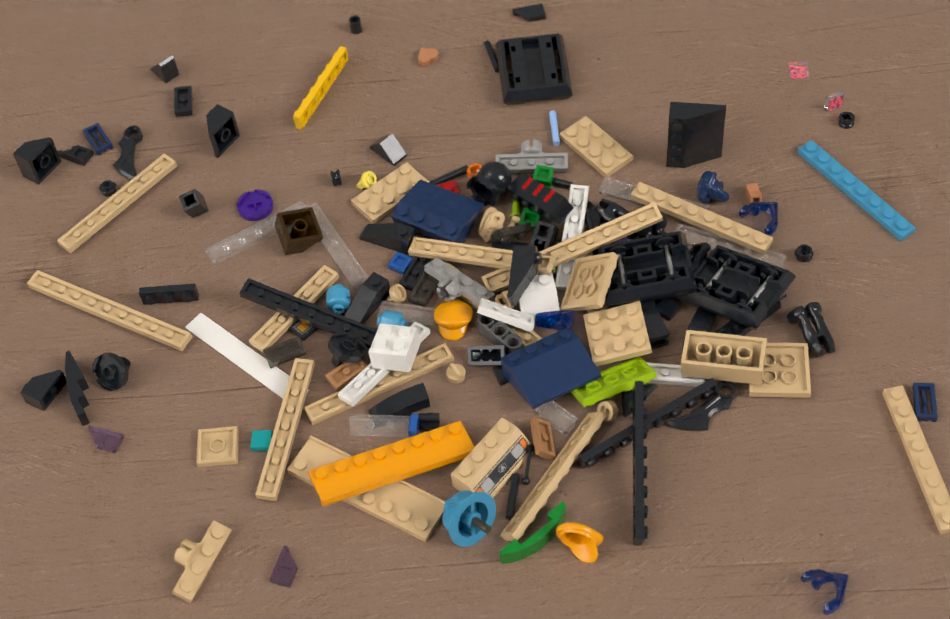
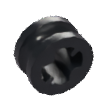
M842 112L839 114L838 125L844 129L852 128L855 115L851 112Z
M339 169L336 172L330 171L333 186H336V184L342 185Z

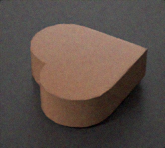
M431 48L420 49L418 61L421 66H428L431 62H436L439 59L438 50Z

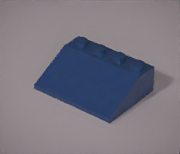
M420 179L399 201L391 217L394 223L413 227L417 235L427 239L464 244L484 204Z
M569 327L501 357L503 376L532 409L601 377V373L581 340Z

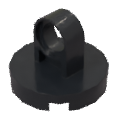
M337 332L332 335L328 342V348L334 355L332 364L336 368L344 362H362L366 355L367 347L360 338L355 336L353 339L347 336L348 333Z
M105 352L95 358L92 371L93 373L96 372L98 378L96 381L102 388L108 391L118 390L125 386L128 381V371L131 362L125 357H119L112 352Z

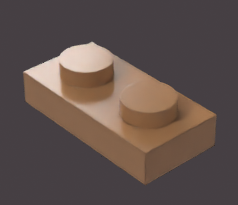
M363 360L359 363L344 362L326 374L325 378L338 392L363 371L367 365Z
M534 417L530 420L535 454L552 460L556 457L550 422Z

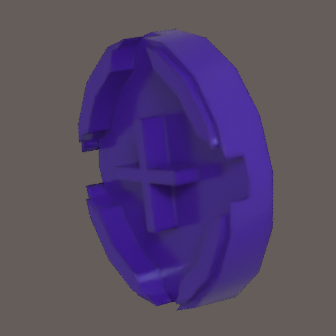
M248 191L240 196L237 201V210L245 220L259 221L271 213L273 201L270 194L266 191Z

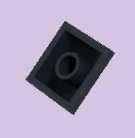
M217 104L208 112L206 118L208 134L215 157L219 158L240 134L234 112Z
M50 137L24 142L13 153L23 177L38 185L62 162L53 139Z

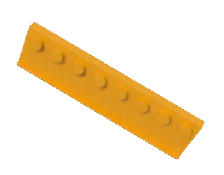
M460 420L309 470L308 473L314 489L320 498L321 505L324 507L463 460L475 447Z

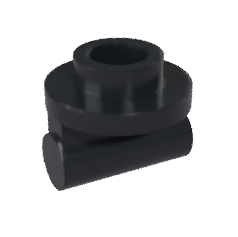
M439 413L419 414V422L422 429L430 431L438 428L440 425Z

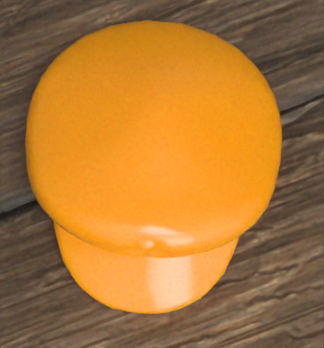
M460 300L443 302L434 311V320L438 324L441 336L446 340L452 341L459 340L465 335L468 323L473 316L471 306Z
M575 522L563 523L556 529L557 537L571 549L580 561L593 563L597 560V547L604 540L602 534L586 525Z

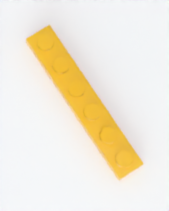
M340 46L338 51L333 54V58L326 65L323 73L319 75L315 85L310 88L307 97L302 100L300 107L294 112L293 120L297 129L302 130L349 60L346 47Z

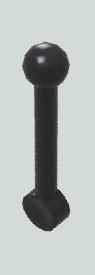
M533 444L526 446L528 454L525 475L522 479L524 485H528L530 482L528 476L531 454L535 450Z

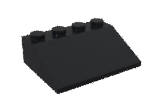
M670 102L666 167L686 168L722 157L726 105Z

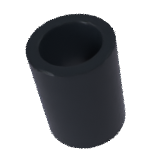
M356 15L349 18L351 33L360 34L362 32L360 17Z

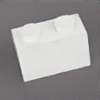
M552 273L551 276L535 275L518 301L520 312L534 316L535 321L560 316L557 290Z

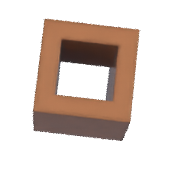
M746 184L745 194L750 206L762 205V194L758 184Z

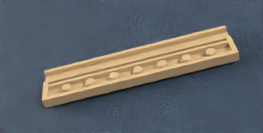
M310 435L309 440L290 464L287 471L288 474L313 486L309 477V470L351 457L352 455ZM403 480L342 500L424 542L428 541L439 524V520L444 512L445 503L444 500Z

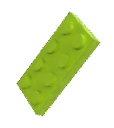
M638 356L601 371L600 378L571 391V393L583 407L592 406L600 400L609 399L615 394L631 390L635 381H643V384H647L657 378L655 370Z

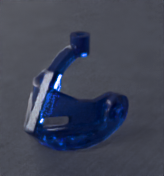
M751 202L749 205L743 206L739 212L741 218L750 212L753 216H757L759 211L767 212L772 216V220L765 227L764 234L771 236L778 227L777 202Z
M575 310L537 313L534 319L537 327L558 331L567 327L571 329L575 321Z
M817 569L815 571L809 570L801 576L802 582L812 580L811 585L814 590H819L821 585L828 582L835 584L836 598L824 605V615L832 614L841 607L849 579L848 575Z

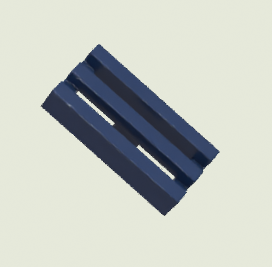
M98 123L82 130L98 156L101 155L102 151L105 153L108 148H114ZM95 129L98 130V132L107 144L104 145L102 143V141L94 131ZM89 132H91V134L96 139L100 147H97V145L89 135Z
M913 383L914 412L917 420L924 419V422H928V420L936 422L938 416L934 383ZM918 388H921L923 414L920 413ZM926 389H929L931 414H928Z

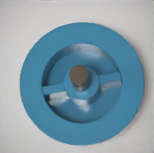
M465 490L445 501L443 524L449 531L451 540L458 546H472L491 531L496 516V504L488 493L481 491L473 493L472 491Z

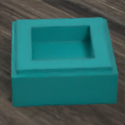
M252 430L251 451H268L273 431Z

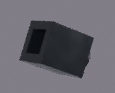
M196 189L179 196L184 212L190 217L195 218L209 211L204 196Z

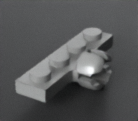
M530 139L523 141L519 154L496 155V161L505 164L511 173L535 172L536 165L553 167L554 172H568V152L544 153L542 151V143L536 139H533V147H530Z
M435 258L425 265L424 271L440 281L437 284V294L445 302H451L458 296H463L476 305H479L481 298L490 301L494 300L495 294L441 259Z

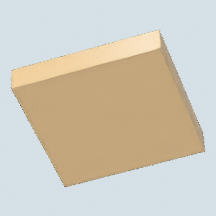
M238 426L198 429V468L238 464Z

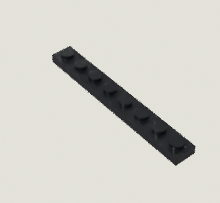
M250 278L247 279L239 293L242 298L329 333L346 332L348 333L347 336L353 339L356 336L369 349L377 332L375 328Z
M714 378L709 379L649 414L646 420H644V427H647V433L653 427L659 428L662 426L666 419L670 417L672 419L676 418L682 413L683 409L687 407L688 409L693 408L700 399L710 398L715 393L714 390L717 386ZM633 424L579 455L577 460L581 469L586 466L590 468L603 456L605 458L611 456L615 449L620 446L622 448L628 446L633 439Z
M635 381L632 388L633 545L642 546L644 539L648 538V526H644V518L647 519L648 506H644V498H647L648 487L644 486V478H647L648 472L647 466H644V459L647 458V446H644V439L647 438V427H644V420L647 418V408H643V401H646L647 389H643V381Z

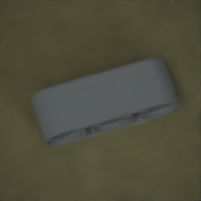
M482 314L478 315L479 333L491 344L506 345V355L522 348L521 337L505 323Z

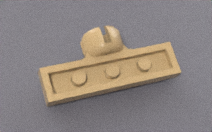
M213 520L200 543H194L188 539H184L180 543L181 546L175 552L174 561L184 566L185 570L173 589L172 594L189 603L192 602L231 534L232 529Z

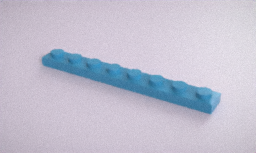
M813 140L798 148L797 153L897 239L903 241L915 233V226Z

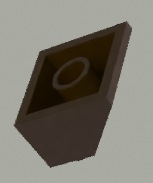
M312 207L277 213L274 226L285 255L304 252L323 239V234Z

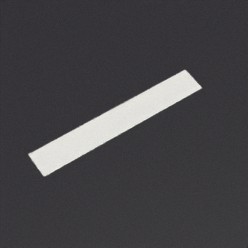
M200 313L185 327L274 393L284 398L290 376L214 321Z

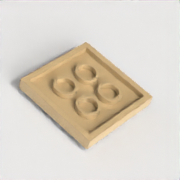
M610 252L576 258L560 310L567 313L602 308L619 255Z
M640 301L583 315L592 360L596 366L652 353Z
M767 343L762 385L749 384V397L810 398L811 384L808 343Z

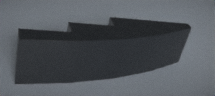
M67 351L65 358L67 388L76 414L82 426H85L90 422L83 408L89 406V403L83 391L88 389L89 386L71 352Z

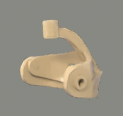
M489 207L481 218L478 233L487 243L491 239L493 240L508 234L514 228L515 223L519 224L520 217L512 215L510 224L502 230L505 220L504 214L493 207Z

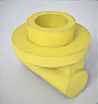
M372 171L364 172L357 187L361 190L363 188L368 189L377 183L376 175Z

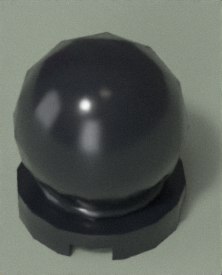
M498 161L484 164L479 169L477 175H473L467 182V189H470L473 193L471 197L483 203L485 207L487 205L494 207L500 200V196L508 191L507 188L512 183L511 171L505 164Z

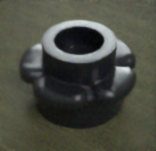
M106 180L100 184L99 189L104 196L110 197L116 193L117 185L111 180Z
M802 244L795 250L794 255L798 261L808 262L812 259L813 251L809 245Z

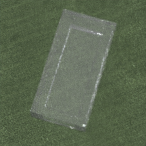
M553 400L535 409L536 415L550 422V425L564 435H567L579 422L576 416Z

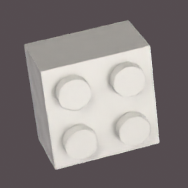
M380 324L368 352L372 368L410 372L421 344L417 327Z

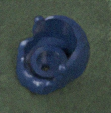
M704 172L698 182L697 197L702 203H710L711 200L726 202L729 199L728 192L723 190L724 183L716 179V172Z

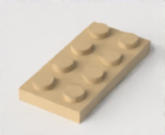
M587 116L559 133V138L605 178H608L633 161V155Z
M406 162L351 199V203L372 224H376L394 212L399 201L420 179L426 182L429 181Z

